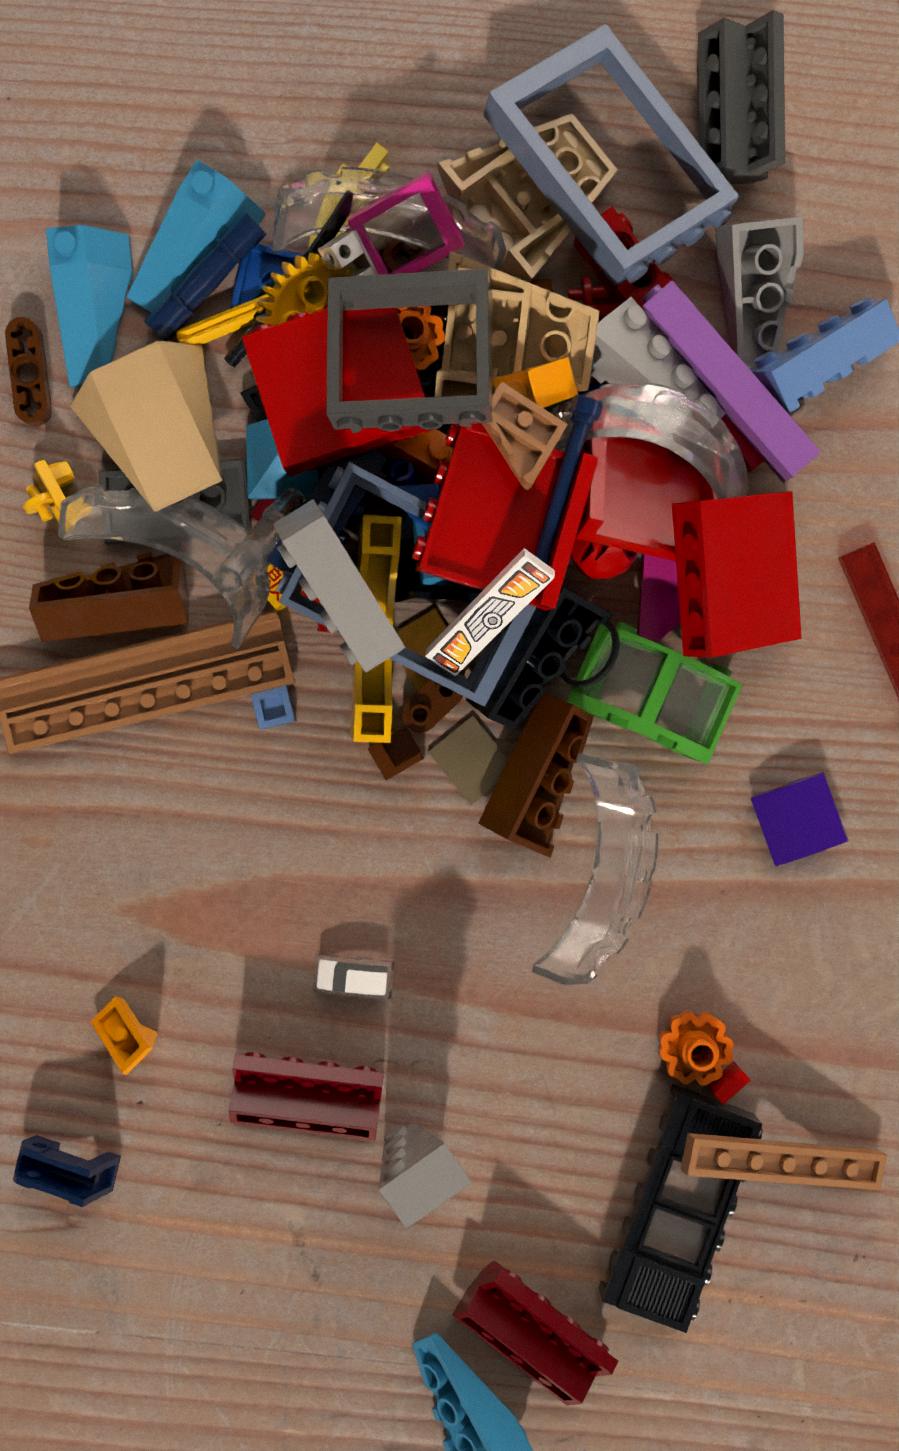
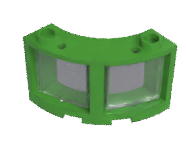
M617 621L615 628L619 635L620 648L613 668L601 681L592 686L582 688L573 686L566 702L577 706L596 718L623 729L632 730L682 756L708 765L743 684L730 678L731 670L712 663L709 667L690 657H683V654L636 635L637 629ZM600 623L576 681L587 680L595 676L609 659L612 650V637L604 624Z

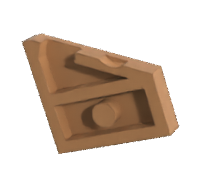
M501 381L492 396L493 422H483L482 425L522 487L528 490L534 483L568 424Z

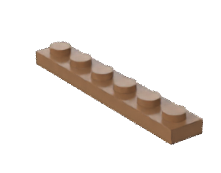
M688 1133L680 1170L687 1176L880 1190L887 1155L878 1149Z

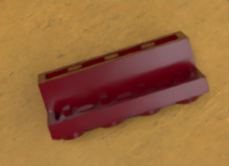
M257 1052L235 1054L232 1068L234 1084L229 1105L230 1123L376 1141L384 1079L383 1071H377L369 1066L343 1067L330 1061L319 1063L303 1062V1060L296 1057L271 1058Z
M495 1260L490 1262L471 1283L452 1314L453 1317L566 1406L582 1404L595 1377L612 1375L619 1362L608 1353L609 1348L606 1344L583 1331L574 1319L563 1315L551 1305V1302L545 1296L534 1292L522 1282V1279L516 1273L505 1269Z

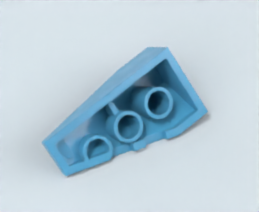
M436 1332L417 1339L412 1343L424 1385L433 1391L437 1403L432 1408L435 1420L443 1422L447 1435L442 1441L445 1451H533L527 1439V1434L516 1417Z

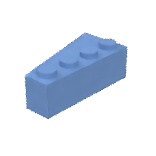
M866 297L855 302L849 307L851 312L841 318L839 315L829 317L818 324L819 330L809 336L807 333H803L787 341L786 345L788 348L777 354L775 351H771L754 360L756 366L750 370L787 413L794 411L800 407L799 400L807 397L813 398L825 391L824 382L830 383L840 380L853 373V363L857 362L858 365L868 363L899 343V327L887 299L872 301L871 297Z

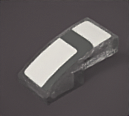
M324 953L316 955L313 991L352 997L390 999L392 997L395 962L367 957L350 958Z

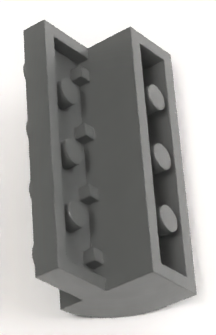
M774 10L746 26L723 18L698 33L700 146L730 184H750L768 179L769 170L786 163L784 14Z

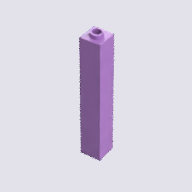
M673 280L664 288H661L659 284L656 285L642 298L644 303L642 309L649 319L669 341L683 361L692 369L709 393L717 400L718 404L726 412V418L783 483L792 478L821 452Z

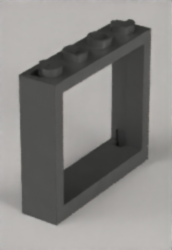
M488 268L328 278L327 416L334 430L351 429L352 433H357L362 428L378 427L384 431H397L402 426L438 429L442 427V424H459L463 427L472 428V423L493 422L491 284ZM476 303L477 395L343 402V311Z

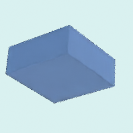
M287 685L251 694L260 730L296 721Z

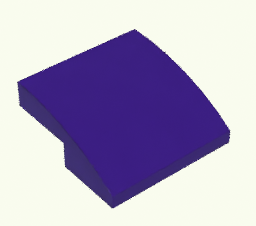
M824 772L789 782L785 786L751 797L775 866L819 853L848 841Z

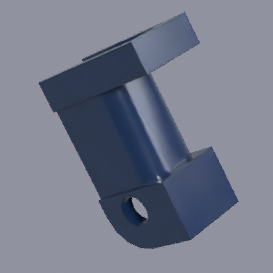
M39 1135L21 1142L13 1181L16 1184L68 1200L69 1203L84 1207L113 1191L121 1159L120 1155L108 1151L91 1160H86L60 1151L59 1142Z

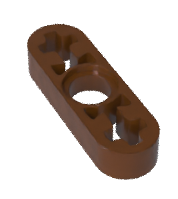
M17 317L8 323L5 330L14 411L23 422L37 427L44 425L52 414L43 334L40 328L29 318ZM23 328H26L32 334V336L26 338L27 349L31 353L36 352L35 355L25 353L23 343L16 338V336L22 335ZM26 363H34L38 367L36 378L29 382L22 381L19 376L20 368ZM22 389L32 391L34 401L41 406V409L35 411L34 417L25 411V408L31 406V399L27 392H22Z

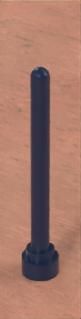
M574 395L569 410L572 414L571 421L574 424L534 556L545 564H548L588 428L593 427L595 421H599L604 406L602 402L590 397Z

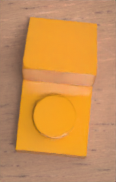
M569 356L493 379L495 389H497L502 381L542 408L572 398L574 395H579Z
M115 996L90 1021L121 1073L125 1075L153 1049L158 1035L155 1030L141 1025L126 1001L118 996Z

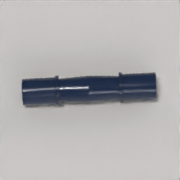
M244 213L221 239L218 238L216 240L218 245L191 270L174 292L171 290L168 292L169 295L144 322L161 339L167 342L191 316L195 315L193 311L217 289L238 263L240 266L243 264L242 261L267 234L247 213Z

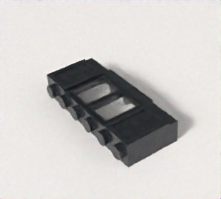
M672 1084L670 1091L675 1099L669 1115L663 1113L661 1116L659 1128L662 1134L657 1148H650L648 1152L647 1163L649 1170L644 1183L638 1182L636 1185L634 1196L637 1203L632 1217L626 1216L622 1224L624 1239L619 1252L613 1250L610 1256L609 1264L612 1272L608 1283L600 1281L598 1288L603 1302L616 1306L620 1310L687 1333L691 1320L694 1321L698 1315L700 1307L699 1298L702 1289L708 1285L711 1279L713 1269L711 1261L715 1251L719 1252L723 1246L725 1239V1230L723 1228L727 1217H732L736 1210L738 1201L736 1192L739 1184L746 1181L687 1176L680 1169L687 1134L761 1139L763 1129L762 1123L752 1112L727 1103L723 1105L719 1100Z

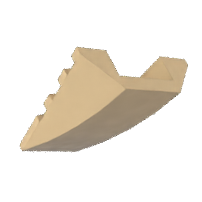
M573 113L534 127L589 201L593 203L615 176L618 169ZM501 139L499 144L483 150L479 147L468 151L464 157L451 161L449 158L439 162L437 167L455 215L500 270L531 282L571 230Z
M450 251L448 271L488 268L491 284L492 396L496 391L493 382L494 378L568 356L578 392L588 391L600 311ZM476 303L448 306L442 369L437 371L434 397L477 395Z
M156 341L91 371L70 406L154 512L223 481L217 437L213 426V408L210 404L208 391L210 389L204 363L206 360L205 352L202 345Z

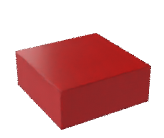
M733 1061L723 1070L720 1079L712 1081L707 1086L724 1105L751 1080Z

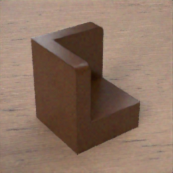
M407 728L392 734L391 743H376L368 748L385 780L392 778L425 758Z

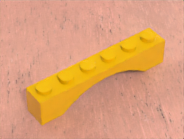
M362 515L359 521L357 569L393 626L395 590L400 556L401 517ZM387 659L366 673L359 662L353 664L350 737L353 742L391 743L392 660Z

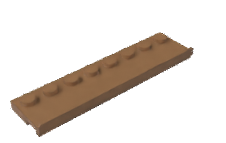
M273 609L1 677L0 721L8 753L15 754L295 684L296 681L279 612Z

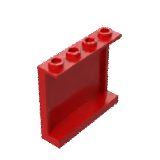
M328 304L323 307V310L311 314L307 312L293 314L287 318V322L275 326L270 324L257 326L250 331V334L242 336L280 461L289 477L435 430L423 429L419 426H402L397 431H384L378 427L362 428L357 433H352L351 429L334 430L327 416ZM382 308L343 311V402L425 398L397 309Z
M594 393L591 398L602 402L604 406L599 421H595L593 427L588 428L581 454L587 453L599 457L576 539L676 561L672 504L719 499L722 473L718 470V458L721 452V442L718 441V425L714 424L703 437L700 436L683 450L679 451L648 423L607 413L608 397Z
M472 423L471 428L463 427L459 424H450L445 439V445L450 446L447 461L440 460L434 483L440 485L436 498H429L423 521L429 523L425 536L417 537L412 559L417 560L416 571L483 591L524 548L534 555L565 452L553 449L534 483L526 490L518 481L483 425ZM587 453L580 455L547 564L555 570V578L528 604L529 606L546 611L556 608L599 457Z
M793 492L762 493L673 503L672 516L683 657L712 658L802 639Z

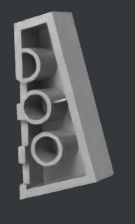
M632 296L598 322L591 375L600 383L606 380L619 391L621 395L618 399L626 406L640 409L645 414V422L679 451L703 435L726 414L717 400L709 393L692 369L683 361Z
M314 499L274 523L275 529L283 543L277 547L278 551L289 568L297 565L302 572L304 578L298 581L310 601L318 598L325 610L319 613L331 634L338 630L344 638L345 642L339 646L351 665L359 662L366 673L406 648Z
M413 1122L406 1128L400 1125L385 1137L387 1141L383 1147L379 1191L406 1229L472 1183L445 1143Z

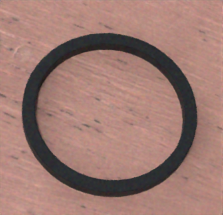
M607 620L604 623L612 637V650L605 666L595 676L582 681L570 679L564 671L560 677L566 683L574 687H589L601 681L611 671L617 660L620 648L619 635L612 623Z

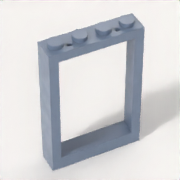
M606 24L489 92L483 116L615 288L627 280L629 283L637 281L646 273L650 265L655 262L658 265L665 263L676 253L678 247L683 244L687 247L693 245L704 235L706 229L711 226L717 229L732 217L731 209L739 198L738 193ZM598 63L603 65L706 199L628 250L520 111L522 108Z
M349 462L346 469L337 467L328 485L329 488L335 490L329 503L326 504L320 501L318 505L333 529L355 484L422 520L427 502ZM296 566L293 574L286 570L276 589L277 592L282 594L279 603L326 626L319 613L325 610L323 605L314 600L310 601L308 597L300 594L302 587L298 581L304 578L298 566ZM527 605L483 648L468 679L459 674L456 676L452 675L430 659L408 648L403 649L389 659L485 707L536 607Z

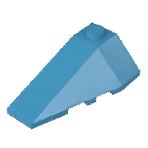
M197 159L179 187L126 296L127 299L152 313L169 295L168 292L170 290L174 292L191 270L218 245L216 240L218 238L221 239L244 213H247L260 225L266 215L265 212L232 181Z
M86 225L46 228L49 266L68 382L70 387H82L91 371L113 361L117 344L116 335L120 318H123L125 310L124 301L128 285H131L133 276L130 236Z

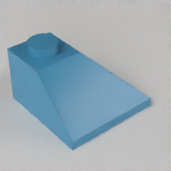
M268 419L246 426L248 499L308 498L321 478L320 467L289 477L282 467Z

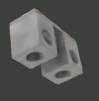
M356 230L343 232L317 249L328 270L343 268L353 261L357 270L347 277L378 275Z

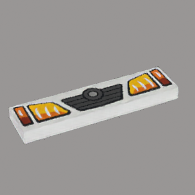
M524 548L427 647L425 657L456 676L555 578V570Z

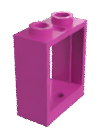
M429 170L353 213L347 221L350 227L346 229V232L357 231L378 275L417 273L449 255L450 251L455 252L464 247V238ZM419 193L444 243L389 273L363 224Z

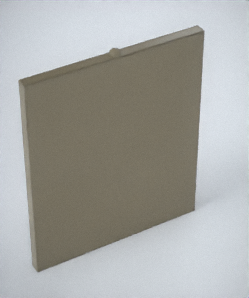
M471 716L453 732H449L447 737L428 751L471 805L497 785L501 773L509 760L474 716Z

